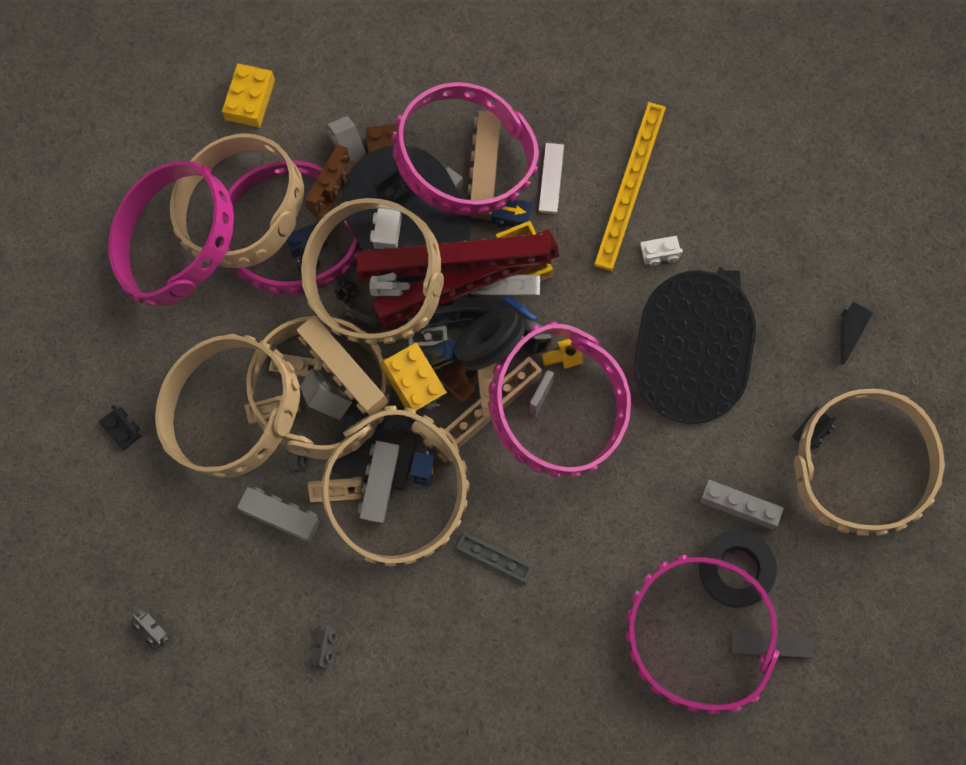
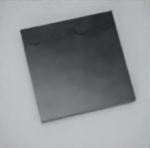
M355 399L352 400V404L341 418L334 444L346 438L343 434L344 431L369 416L367 412L363 414L356 406L358 402ZM397 414L384 416L382 422L378 423L372 437L367 439L359 449L336 459L331 473L349 478L360 476L363 477V481L367 482L369 475H365L368 463L371 464L373 457L370 456L371 445L375 444L376 441L399 445L400 449L391 488L403 490L417 435L411 432V426L416 420Z

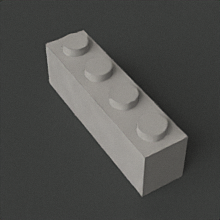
M376 441L375 444L371 445L370 456H373L372 462L367 464L365 474L369 475L368 481L363 483L361 494H364V500L359 502L357 511L361 519L384 523L400 449L399 445Z
M708 480L700 499V503L775 530L778 526L784 509L778 505Z
M247 487L237 507L240 512L308 543L311 542L320 523L317 514L308 510L305 513L299 510V506L290 502L287 505L278 496L271 495L269 497L260 488L254 487L251 489Z

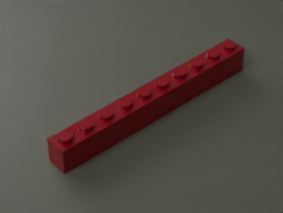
M550 230L538 232L542 234L549 233L551 260L560 257L558 245ZM537 265L443 274L444 282L437 306ZM424 280L414 282L410 285L409 290H402V296H380L372 300L383 328L419 313L426 298L423 294Z
M549 233L438 244L441 256L440 273L442 274L552 264ZM427 244L357 252V272L360 281H370L371 276H382L389 273H395L397 278L425 276L427 274L429 256Z

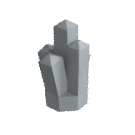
M395 273L371 276L370 293L371 296H402V290H409L410 284L391 282L397 279Z

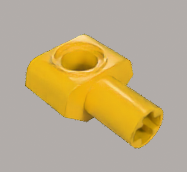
M569 339L557 342V350L541 354L544 367L560 362L563 363L564 369L583 364L582 353L571 345V340ZM567 350H573L575 354L573 356H569L565 352Z

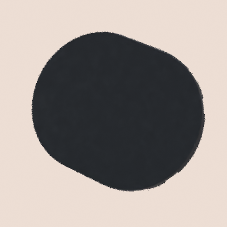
M393 146L372 151L353 166L349 172L347 182L343 185L342 203L364 198L380 199L373 184L398 168L393 158ZM405 146L412 165L427 183L447 195L463 199L445 167L434 156L421 149ZM415 193L398 203L426 223L438 244L471 241L472 225L470 216L456 215L439 210L423 201ZM378 209L362 210L346 217V221L362 251L382 250L374 249L373 242H370L371 230H375L373 215L377 213ZM402 213L397 248L426 244L424 235L415 221ZM426 275L397 278L396 281L413 283L424 280Z
M692 270L668 278L649 296L640 320L634 357V375L642 397L661 416L685 424L706 423L727 413L741 398L749 379L756 336L755 314L745 293L723 275L711 271Z

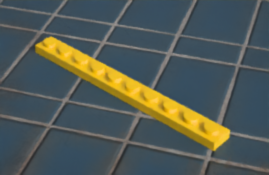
M648 102L595 261V267L613 271L666 107Z

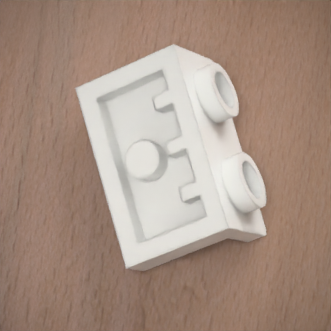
M677 236L640 242L645 265L657 266L663 261H668L669 263L677 262L683 254L682 249L679 247Z

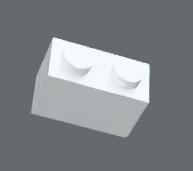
M378 209L377 213H374L373 224H375V230H371L370 242H373L374 249L397 248L402 220L401 212Z

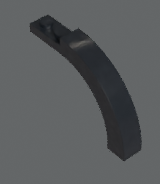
M454 299L450 302L449 306L437 307L429 323L422 329L456 323H473L492 310L509 306L482 299ZM514 309L518 317L525 324L524 337L529 334L528 330L537 325L542 327L526 314ZM550 334L539 335L529 339L523 345L531 355L548 352L552 337Z

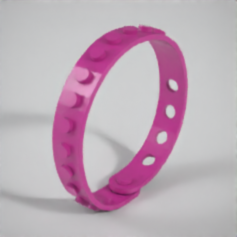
M454 82L432 87L417 96L408 105L403 116L399 115L395 122V125L398 127L392 133L391 142H394L393 158L396 161L399 172L408 187L419 198L439 210L465 216L485 215L495 210L498 211L504 208L509 201H515L520 196L519 192L521 189L523 191L526 190L531 183L528 180L529 177H534L538 166H536V163L539 159L538 144L529 124L523 115L518 111H513L503 98L482 86ZM467 91H472V92H474L475 94H468V93H466V92H467ZM461 99L481 105L501 121L511 137L519 139L526 154L527 166L524 178L508 192L492 199L465 200L447 195L427 183L412 165L403 140L404 123L415 111L438 100ZM488 99L494 101L496 105L491 104Z
M292 160L301 175L318 178L323 170L320 166L312 163ZM286 161L272 162L259 166L240 177L228 190L232 206L234 207L241 195L253 185L271 177L289 174ZM341 189L340 194H339V196H340L341 198H342V189ZM222 214L221 219L222 222L225 224L226 220L224 215ZM345 218V226L349 228V233L353 234ZM355 236L346 256L337 265L316 276L317 290L335 283L338 278L346 275L351 270V266L355 260L357 261V252H361L359 250L360 245ZM245 267L235 268L238 271L237 275L245 281L247 279L252 283L253 287L259 290L264 289L275 295H298L304 293L302 280L289 282L274 281L260 277Z
M174 161L158 166L146 173L131 187L116 211L108 243L111 267L122 289L127 294H132V299L141 304L143 301H146L145 304L151 307L168 306L190 296L195 292V287L214 272L226 254L233 233V206L225 186L218 178L211 174L212 170L203 164L199 167V164L193 161ZM187 176H203L210 187L214 205L212 227L203 249L187 268L168 279L167 286L155 292L143 293L135 282L129 261L130 241L141 212L153 196L168 184ZM222 214L224 215L226 220L225 224L222 222L221 219ZM220 236L221 244L219 247H216L215 241ZM210 259L209 265L202 268V263L205 260Z
M557 322L546 323V326L539 327V325L534 326L528 330V335L522 336L518 344L503 357L500 363L496 364L493 370L494 376L488 388V408L493 428L505 449L518 462L532 468L535 472L551 474V477L561 478L562 475H569L570 478L581 476V472L584 470L590 473L599 468L597 464L612 454L621 442L627 429L631 410V396L627 379L615 359L607 351L599 347V341L593 336L570 325L558 324ZM543 334H554L571 340V345L575 349L588 355L602 367L613 385L617 402L614 430L603 450L584 466H557L533 456L515 438L505 418L502 405V385L505 372L520 347L533 337Z
M687 555L675 557L676 561L670 564L665 561L657 566L658 571L654 575L649 573L642 581L644 586L641 591L636 590L631 600L635 602L633 609H628L626 621L630 622V628L626 630V642H631L632 651H629L632 662H637L640 668L637 671L643 681L648 680L652 684L650 689L658 696L661 694L669 698L668 702L678 707L680 703L687 705V710L700 712V709L708 710V714H721L720 710L729 709L731 713L741 710V706L746 703L752 705L760 698L758 695L765 688L780 652L774 649L777 639L776 614L765 590L744 570L713 558H688ZM691 563H704L730 570L751 584L765 604L769 615L770 639L766 652L762 653L758 662L760 665L759 672L763 676L755 689L744 698L725 704H703L689 701L665 690L650 676L644 667L635 643L634 624L637 609L651 584L659 576L674 567Z

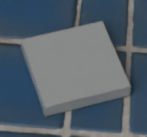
M549 370L546 371L530 402L529 412L534 416L537 415L553 384L554 373Z

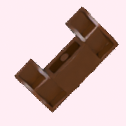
M338 144L305 199L306 207L314 214L318 223L332 210V204L336 197L339 196L344 183L348 180L350 170L355 165V162L351 161L350 156H348V148Z
M459 362L450 366L438 379L446 391L450 392L458 401L463 402L469 399L476 390L472 383L478 379L477 370L466 369Z

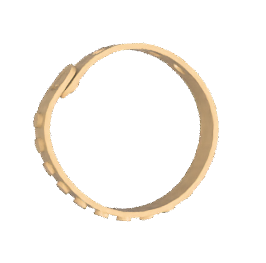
M235 134L220 138L204 147L190 160L198 163L199 167L203 164L212 169L232 155L247 151H261L281 157L287 163L289 171L287 193L282 204L271 219L270 229L252 245L240 250L226 252L221 263L218 265L221 267H249L259 264L274 255L293 232L296 225V217L302 206L304 184L299 169L277 143L259 135ZM198 175L178 179L170 199V217L174 227L173 232L178 239L182 240L180 244L186 251L192 250L191 255L195 258L203 248L193 244L189 238L186 227V213L190 197L197 184L203 178V176ZM210 259L205 260V262L209 264Z
M375 198L344 202L328 212L311 233L305 247L301 265L302 287L308 299L309 307L318 315L317 319L323 325L327 324L330 326V331L338 336L345 334L348 336L347 340L357 343L359 340H363L365 344L377 345V342H384V344L395 343L396 340L412 337L414 333L424 328L435 313L444 282L443 274L440 273L441 256L439 246L434 234L426 223L397 203ZM367 209H388L408 215L422 231L429 255L427 274L423 283V294L426 298L419 313L406 325L378 334L355 333L337 324L325 310L316 285L317 260L329 233L346 217Z
M312 316L297 318L280 325L270 332L263 341L271 345L269 349L273 351L285 340L298 335L297 329ZM332 317L337 324L348 331L368 334L350 322ZM327 324L323 325L329 332H331L330 326H328ZM359 340L358 343L376 361L382 375L381 392L390 401L388 388H391V384L380 367V364L386 359L382 358V351L379 345L365 344V341ZM256 349L246 377L247 396L258 425L265 431L268 421L262 417L255 405L254 388L260 368L268 354ZM384 416L368 423L372 428L367 431V435L358 441L353 440L340 452L338 458L359 449L367 439L372 437L378 423L382 422ZM290 433L283 436L280 444L284 445L293 454L328 460L335 447L339 444L314 445L310 439Z
M227 334L205 340L184 353L165 377L157 399L155 424L164 451L180 464L217 478L240 476L263 464L276 450L282 437L291 430L300 402L299 382L294 373L295 370L288 361L286 362L283 359L284 355L277 349L271 351L269 349L271 345L262 340L258 343L254 337ZM240 347L253 348L265 352L273 359L280 370L283 382V395L280 406L273 410L260 440L246 455L230 464L220 467H201L193 464L179 448L173 426L175 406L185 382L200 364L219 352ZM265 448L264 452L258 455V453Z
M882 389L849 391L835 397L819 408L803 429L799 442V456H796L794 459L797 487L807 511L812 513L819 519V522L826 526L837 528V531L842 533L855 532L858 536H869V533H876L877 536L886 535L888 530L893 528L897 532L906 528V523L911 520L915 522L923 516L922 512L926 508H930L934 503V497L942 486L943 471L945 469L943 446L936 427L929 416L907 396ZM850 399L879 400L905 412L919 428L929 454V481L926 491L917 506L901 520L886 525L852 523L828 512L815 498L809 482L812 481L814 472L810 452L811 437L817 421L830 406Z
M385 406L383 411L365 417L344 431L343 434L346 438L333 450L326 462L322 475V501L331 525L348 545L366 556V561L376 564V561L384 562L385 566H396V563L405 562V565L411 564L422 556L428 557L432 555L436 548L440 545L444 546L450 540L449 536L454 530L458 529L462 513L465 512L467 507L466 494L469 491V481L466 480L465 473L467 467L465 461L461 460L458 454L460 452L455 442L451 443L447 438L448 433L442 427L437 428L433 424L434 420L426 415L421 417L415 414L416 410L407 407L403 411L396 410V406ZM397 414L418 421L433 432L443 443L455 466L457 474V499L448 523L435 539L413 552L396 556H383L360 548L345 535L333 516L329 502L328 486L333 464L340 452L353 440L358 441L367 435V431L372 428L368 423L382 416Z

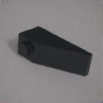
M852 302L850 307L845 306L841 313V316L844 317L841 321L842 364H845L873 314L872 311L855 302Z

